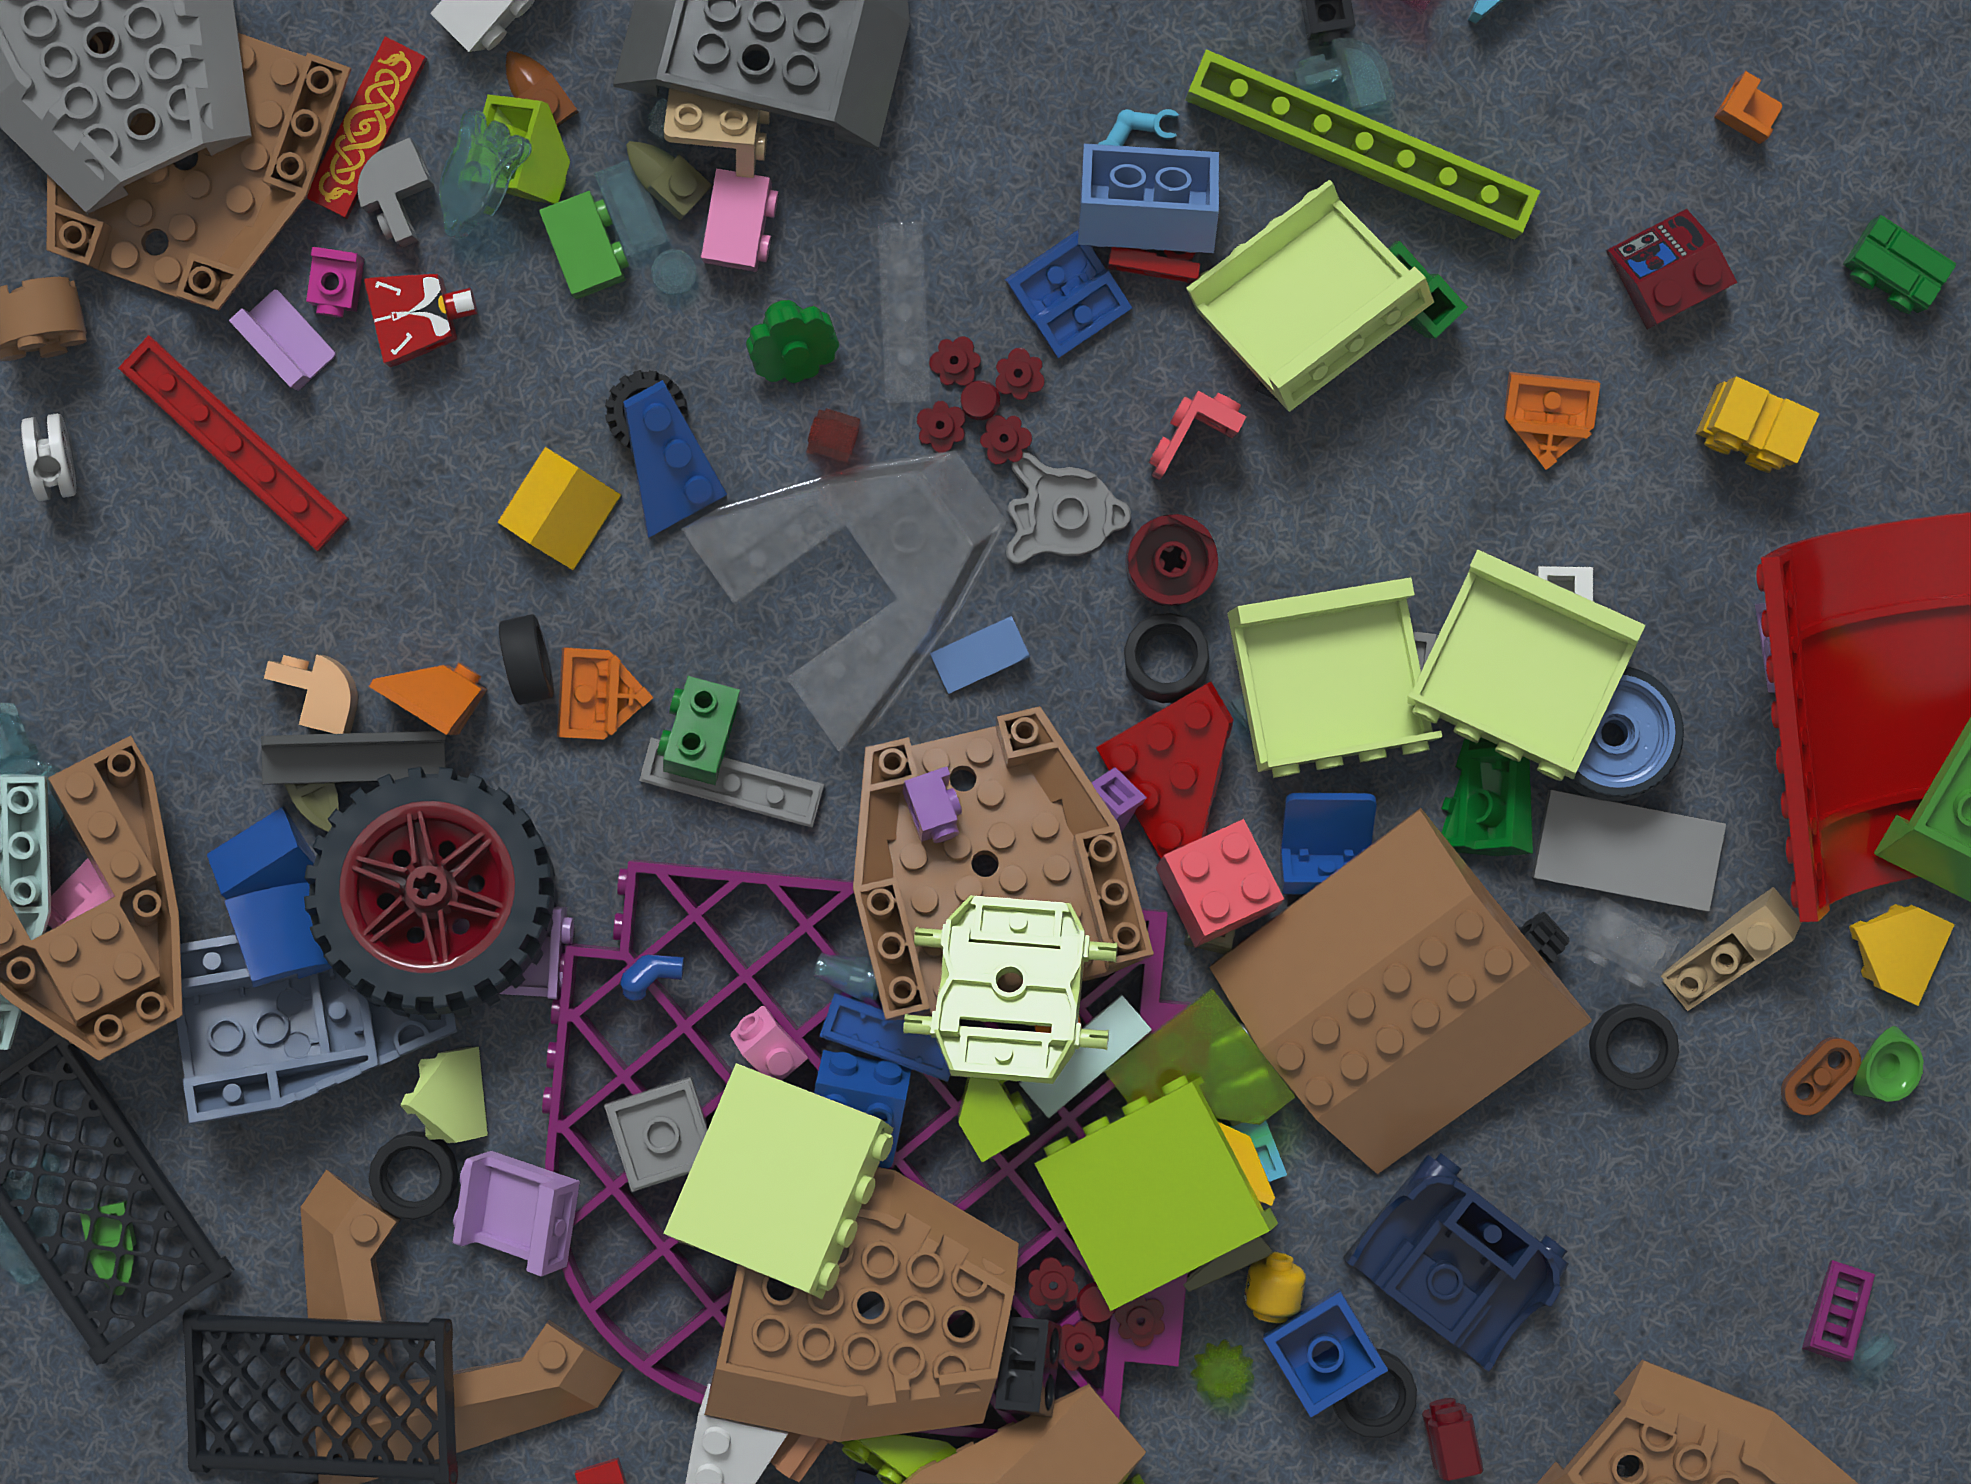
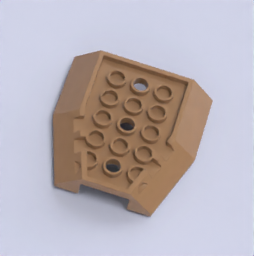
M109 32L96 33L90 40V50L98 54L107 53L114 45V36ZM238 33L252 137L212 156L207 148L198 151V161L190 170H179L174 162L124 186L128 193L127 196L89 214L47 175L46 250L115 277L219 311L307 198L351 68L310 53L303 56ZM149 113L137 114L131 121V131L136 135L149 134L155 127V117ZM154 231H163L168 237V247L160 255H150L145 247L146 238Z
M1040 706L997 716L996 726L913 746H911L910 739L907 737L865 747L853 892L885 1021L904 1020L905 1014L932 1017L933 1011H936L941 982L943 950L935 947H915V929L919 927L943 930V924H946L947 919L970 895L1071 903L1085 930V935L1090 936V941L1118 943L1116 962L1100 960L1084 962L1082 981L1109 975L1154 955L1119 824ZM946 766L950 772V777L959 770H966L972 773L976 780V784L972 789L964 792L954 789L962 810V814L956 816L959 834L952 839L940 843H934L932 838L921 842L903 795L904 781ZM950 778L948 786H946V790L953 788L950 783ZM980 855H989L996 860L998 869L989 877L979 876L972 869L973 860ZM1006 973L999 978L997 986L1003 992H1015L1022 986L1023 979L1018 974Z
M877 1167L873 1177L875 1179L874 1192L868 1203L862 1204L855 1220L858 1224L855 1238L849 1247H844L837 1263L840 1268L837 1281L830 1291L825 1292L823 1299L793 1287V1292L789 1298L777 1301L771 1298L767 1292V1282L770 1277L737 1264L717 1363L713 1371L704 1415L837 1442L983 1423L998 1377L1015 1291L1019 1243L897 1171ZM870 1291L877 1293L883 1300V1310L874 1319L862 1317L857 1308L860 1296ZM958 1310L966 1311L973 1320L971 1332L962 1338L953 1336L947 1326L950 1315Z
M1643 1359L1614 1392L1621 1400L1619 1405L1568 1465L1563 1468L1555 1461L1537 1483L1858 1484L1772 1410ZM1627 1455L1637 1456L1640 1463L1637 1473L1627 1478L1619 1476L1617 1464L1620 1459Z

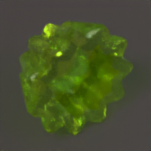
M1223 1339L1218 1346L1207 1343L1205 1345V1353L1194 1355L1198 1366L1190 1374L1199 1380L1196 1387L1198 1392H1208L1211 1402H1215L1222 1397L1227 1403H1231L1235 1394L1246 1395L1245 1383L1254 1380V1375L1248 1370L1253 1363V1359L1243 1356L1242 1345L1231 1347L1229 1342Z

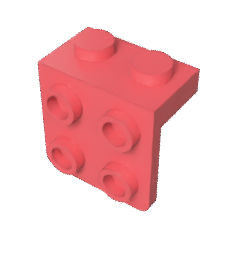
M1198 391L1192 400L1184 397L1170 421V424L1177 427L1171 440L1163 437L1149 461V464L1156 467L1152 476L1158 480L1163 477L1194 418L1233 438L1239 432L1247 417L1238 412L1241 405L1220 393L1211 398Z

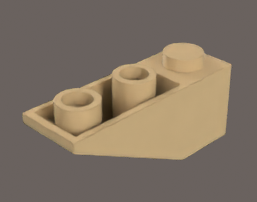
M1773 887L1740 909L1663 972L1660 978L1685 1009L1689 1011L1792 942L1802 922H1800L1796 913Z

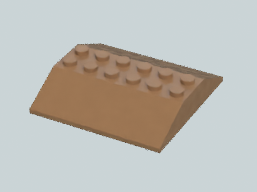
M1422 808L1367 847L1209 967L1265 1058L1313 1117L1377 1174L1592 1021L1590 1016Z

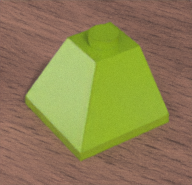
M488 94L463 181L531 201L549 204L558 203L566 185V175L570 159L549 104L538 100Z

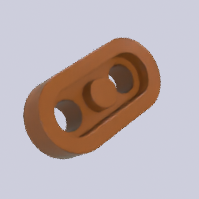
M1830 1037L1822 1040L1785 1077L1781 1086V1097L1785 1105L1790 1110L1801 1115H1813L1820 1112L1856 1076L1861 1064V1056L1857 1047L1850 1041L1839 1037ZM1838 1051L1841 1055V1062L1836 1067H1830L1828 1056L1832 1052ZM1807 1083L1810 1087V1094L1805 1099H1799L1796 1090L1800 1084Z

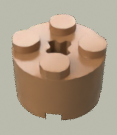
M45 277L22 281L23 287L16 288L11 293H9L7 285L0 287V361L21 359L26 356V352L39 351L42 358L54 357L67 353L68 346L87 342L86 327L74 280L70 282L67 277Z

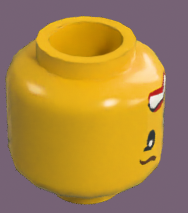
M1273 1252L1268 1257L1250 1265L1244 1301L1253 1310V1315L1256 1318L1271 1323L1286 1322L1288 1317L1297 1314L1302 1306L1306 1274L1301 1267L1293 1263L1291 1256Z

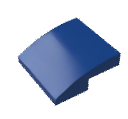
M1079 229L1004 279L1057 358H1060L1132 309L1115 279L1105 269L1091 245H1078Z
M308 882L273 887L224 900L253 988L297 974L298 979L332 968L324 958V953L314 940L310 927L313 926L312 920L305 910L304 896H309L310 884Z

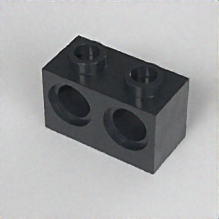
M1009 1316L998 1373L995 1409L1009 1414L1052 1417L1061 1325L1046 1319Z

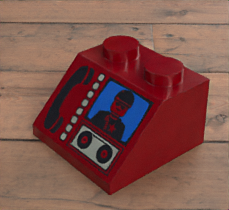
M1688 209L1606 250L1647 330L1737 283L1717 242Z

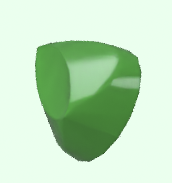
M1897 1026L1886 1029L1865 1054L1854 1080L1853 1094L1886 1102L1899 1101L1910 1095L1917 1087L1923 1074L1924 1060L1920 1048Z

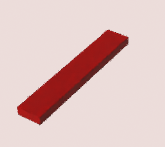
M148 335L119 366L118 369L315 550L320 551L350 519L152 336Z

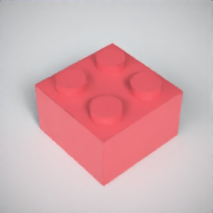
M1244 819L1165 854L1156 866V870L1195 948L1274 912L1284 900Z

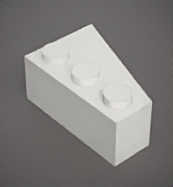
M441 0L430 14L468 52L484 50L485 48L489 51L496 47L507 34L505 28L515 18L523 15L535 0Z
M708 1384L698 1413L685 1484H756L788 1435V1432L704 1415L711 1385Z

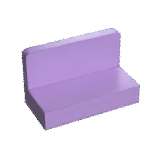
M273 290L250 312L242 308L229 320L291 388L297 391L336 356L335 351L278 290Z

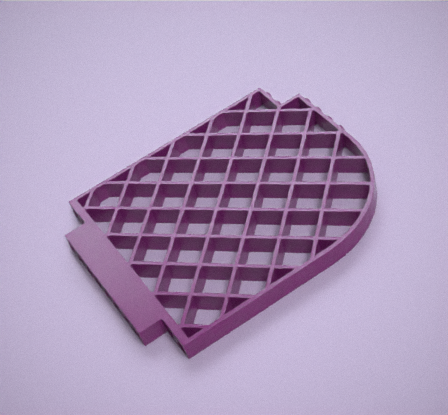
M632 859L628 861L627 869L620 868L617 894L625 896L623 914H615L613 940H621L620 948L572 943L565 946V953H561L559 972H563L561 998L553 999L551 1008V1024L558 1025L557 1041L549 1042L546 1061L547 1069H554L552 1087H545L542 1103V1113L549 1114L545 1169L559 1174V1150L562 1133L605 1185L603 1189L575 1211L573 1226L613 1194L655 1245L653 1249L596 1296L592 1294L581 1274L571 1247L569 1249L567 1267L562 1268V1271L582 1310L597 1331L624 1359L644 1375L668 1390L702 1404L707 1386L676 1373L658 1361L712 1316L724 1328L728 1311L726 1305L730 1301L733 1284L716 1296L675 1246L679 1241L663 1234V1230L625 1186V1183L628 1182L625 1170L617 1176L574 1123L622 1083L633 1095L647 1091V1088L634 1073L683 1033L686 1034L727 1084L733 1070L697 1028L695 1023L743 983L748 985L782 1028L804 1050L810 1062L819 1071L822 1055L805 1035L826 1018L832 1000L798 1027L755 975V973L805 932L849 983V986L839 994L851 998L857 993L866 1004L881 1009L882 1005L865 986L875 978L873 968L870 967L858 977L815 925L854 893V880ZM640 872L652 873L658 876L689 915L638 956L633 950L639 876ZM674 876L725 880L729 882L698 906ZM742 882L767 884L800 924L749 967L705 915V912ZM784 886L840 892L808 917ZM1141 908L1154 955L1106 975L1080 998L1079 1015L1088 1024L1094 1016L1087 1007L1136 966L1142 964L1138 1014L1152 1030L1134 1045L1133 1059L1127 1058L1123 1054L1117 1059L1120 1065L1069 1108L1066 1105L1057 1111L1058 1117L1012 1155L1007 1157L1003 1151L994 1155L992 1158L998 1166L952 1203L954 1206L965 1211L1003 1178L1008 1176L1048 1224L1046 1228L1018 1250L1017 1269L1058 1236L1094 1280L1072 1235L1067 1230L1062 1216L1060 1215L1058 1218L1017 1170L1020 1164L1066 1126H1069L1079 1139L1085 1137L1086 1135L1082 1129L1083 1126L1077 1120V1117L1128 1075H1131L1129 1103L1145 1095L1149 1103L1164 1096L1161 1087L1183 1075L1186 1076L1188 1082L1202 1076L1205 1083L1199 1085L1205 1097L1213 1007L1210 1004L1160 999L1168 917L1166 910ZM695 921L739 975L690 1016L683 1011L659 980L656 979L647 989L676 1022L677 1026L628 1066L584 1012L620 983L623 973L640 957L647 954H656ZM578 956L624 960L628 964L579 1006H573ZM573 1022L617 1076L570 1115L564 1116L563 1108L571 1024ZM983 1022L987 1028L1002 1029L997 1022ZM753 1066L749 1067L750 1069L757 1071ZM924 1074L949 1105L899 1147H896L893 1165L888 1169H892L896 1165L907 1178L936 1194L906 1156L953 1117L958 1115L963 1094L957 1097L944 1080ZM725 1088L702 1106L705 1117L718 1107ZM663 1255L705 1307L647 1354L622 1332L609 1318L601 1305ZM1187 1273L1143 1295L1146 1300L1152 1298L1159 1300L1164 1307V1314L1161 1320L1165 1324V1329L1161 1334L1154 1335L1150 1345L1139 1347L1134 1344L1132 1338L1123 1339L1118 1333L1120 1323L1115 1319V1315L1113 1314L1108 1319L1101 1388H1096L1080 1367L1075 1371H1070L1065 1368L1064 1360H1058L1080 1388L1090 1384L1118 1419L1125 1362L1179 1366L1186 1288L1183 1285L1187 1282ZM1015 1290L1012 1306L1022 1318L1039 1319ZM1077 1304L1073 1305L1056 1319L1054 1323L1061 1326L1064 1324H1076L1083 1318L1077 1309ZM958 1310L953 1312L948 1319L947 1326L952 1324L966 1311ZM1139 1317L1137 1319L1138 1324H1142L1144 1322L1143 1317ZM998 1377L990 1399V1403L994 1408L996 1402ZM996 1409L1006 1422L984 1420L980 1424L919 1431L918 1433L985 1439L999 1432V1428L1013 1421L1016 1424L1022 1421L1018 1414H1009Z

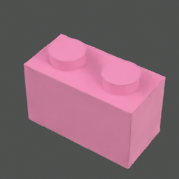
M716 168L701 255L704 263L757 272L759 261L767 262L771 236L764 235L766 217H775L779 193L778 191L771 190L772 182L769 177L754 175V178L737 177L735 171Z

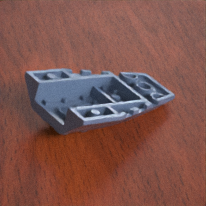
M235 935L180 944L183 1016L177 1018L176 1022L185 1076L183 1078V1086L190 1125L282 1109L457 1032L454 1013L442 1014L441 1020H427L423 1015L410 1014L409 1018L397 1015L392 1009L382 1005L378 1007L367 1001L363 995L355 989L353 990L333 968L298 979L297 974L253 988Z

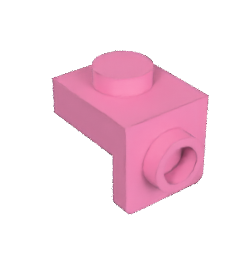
M761 1006L754 1013L746 1015L730 1034L741 1054L758 1072L781 1081L808 1059L804 1050L776 1022L771 1012L765 1006Z

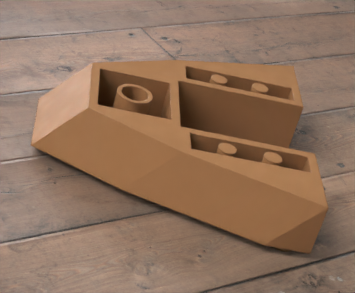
M131 735L48 777L49 790L111 899L30 940L0 886V994L10 1003L98 1061L183 1016L180 927L177 900L154 776Z

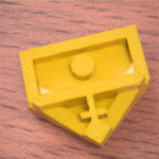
M1894 904L1889 907L1888 912L1867 922L1860 920L1850 925L1849 929L1852 939L1858 941L1864 963L1861 970L1862 976L1872 980L1874 987L1919 1006L1955 924L1913 905L1903 907Z

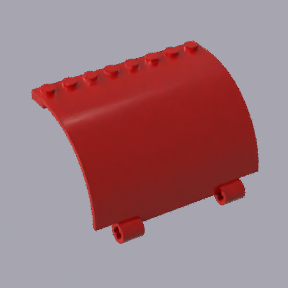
M1971 512L1913 518L1841 530L1793 542L1761 557V564L1758 565L1756 573L1758 588L1761 592H1765L1766 610L1762 612L1761 625L1764 636L1770 639L1771 655L1767 658L1766 671L1769 682L1775 685L1776 701L1772 703L1771 718L1774 728H1779L1781 746H1778L1776 751V764L1778 772L1784 774L1786 791H1783L1781 796V811L1783 817L1789 819L1791 836H1788L1786 840V857L1790 864H1794L1795 881L1791 884L1792 906L1799 910L1800 922H1818L1830 911V904L1851 894L1880 885L1919 877L1875 855L1874 852L1896 814L1910 821L1971 717Z

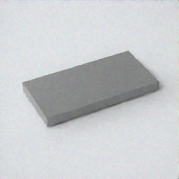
M1548 790L1532 877L1710 911L1726 824Z

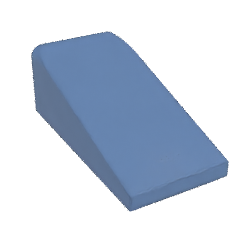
M1012 616L930 653L948 694L1030 657Z

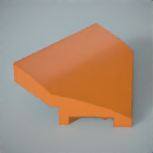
M1509 372L1504 418L1547 470L1557 462L1556 459L1583 438L1587 439L1592 435L1590 430L1595 426L1601 383L1596 380Z
M562 648L557 737L604 740L607 736H612L623 723L654 697L635 679L620 662L621 660L609 650Z

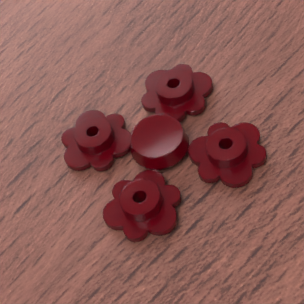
M965 336L956 338L954 342L950 339H943L938 345L939 352H935L930 357L929 365L932 371L940 374V381L944 385L949 386L956 382L961 386H966L961 394L960 402L962 409L955 406L949 408L946 402L937 401L933 405V409L925 408L921 410L917 415V424L922 428L919 433L920 441L924 444H931L938 453H947L952 449L954 442H961L965 438V431L962 426L966 421V415L974 420L988 419L986 423L987 432L980 438L981 445L988 449V459L996 465L1004 464L1008 459L1011 462H1019L1023 458L1022 450L1027 449L1032 443L1031 432L1022 427V421L1017 416H1010L1006 420L1000 415H993L997 412L1000 405L999 392L1005 395L1013 394L1017 400H1024L1028 397L1029 392L1037 393L1043 389L1045 378L1040 373L1043 367L1041 359L1038 357L1030 358V354L1023 348L1013 349L1009 353L1008 359H1001L997 362L996 369L1000 375L996 379L995 387L988 381H974V369L980 366L981 357L974 352V344L971 339ZM958 358V363L953 365L952 360ZM1021 370L1023 374L1017 378L1016 372ZM944 422V428L938 429V424ZM1008 435V441L1003 443L1002 437Z
M1054 1257L1045 1258L1041 1262L1039 1270L1034 1269L1029 1273L1028 1279L1033 1285L1030 1288L1029 1297L1035 1305L1042 1306L1048 1304L1050 1309L1059 1310L1063 1306V1301L1070 1302L1077 1297V1309L1080 1315L1086 1319L1077 1322L1075 1326L1071 1324H1064L1062 1326L1059 1359L1064 1360V1366L1067 1370L1075 1371L1079 1366L1085 1370H1092L1097 1367L1100 1361L1098 1352L1103 1349L1104 1340L1101 1336L1096 1335L1093 1323L1104 1322L1113 1314L1117 1322L1120 1323L1118 1328L1119 1335L1123 1339L1132 1338L1134 1344L1139 1347L1150 1345L1154 1335L1161 1334L1165 1329V1324L1161 1320L1164 1314V1307L1157 1299L1146 1300L1142 1295L1130 1301V1303L1110 1311L1096 1282L1087 1284L1079 1292L1078 1285L1073 1281L1075 1277L1074 1269L1069 1265L1062 1266L1060 1261ZM1056 1282L1057 1287L1052 1289L1049 1287V1284ZM1139 1317L1144 1318V1322L1142 1324L1137 1323V1319ZM1081 1343L1083 1348L1076 1350L1075 1345Z

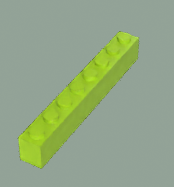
M1207 49L1185 99L1187 102L1513 240L1524 232L1540 194L1538 189Z

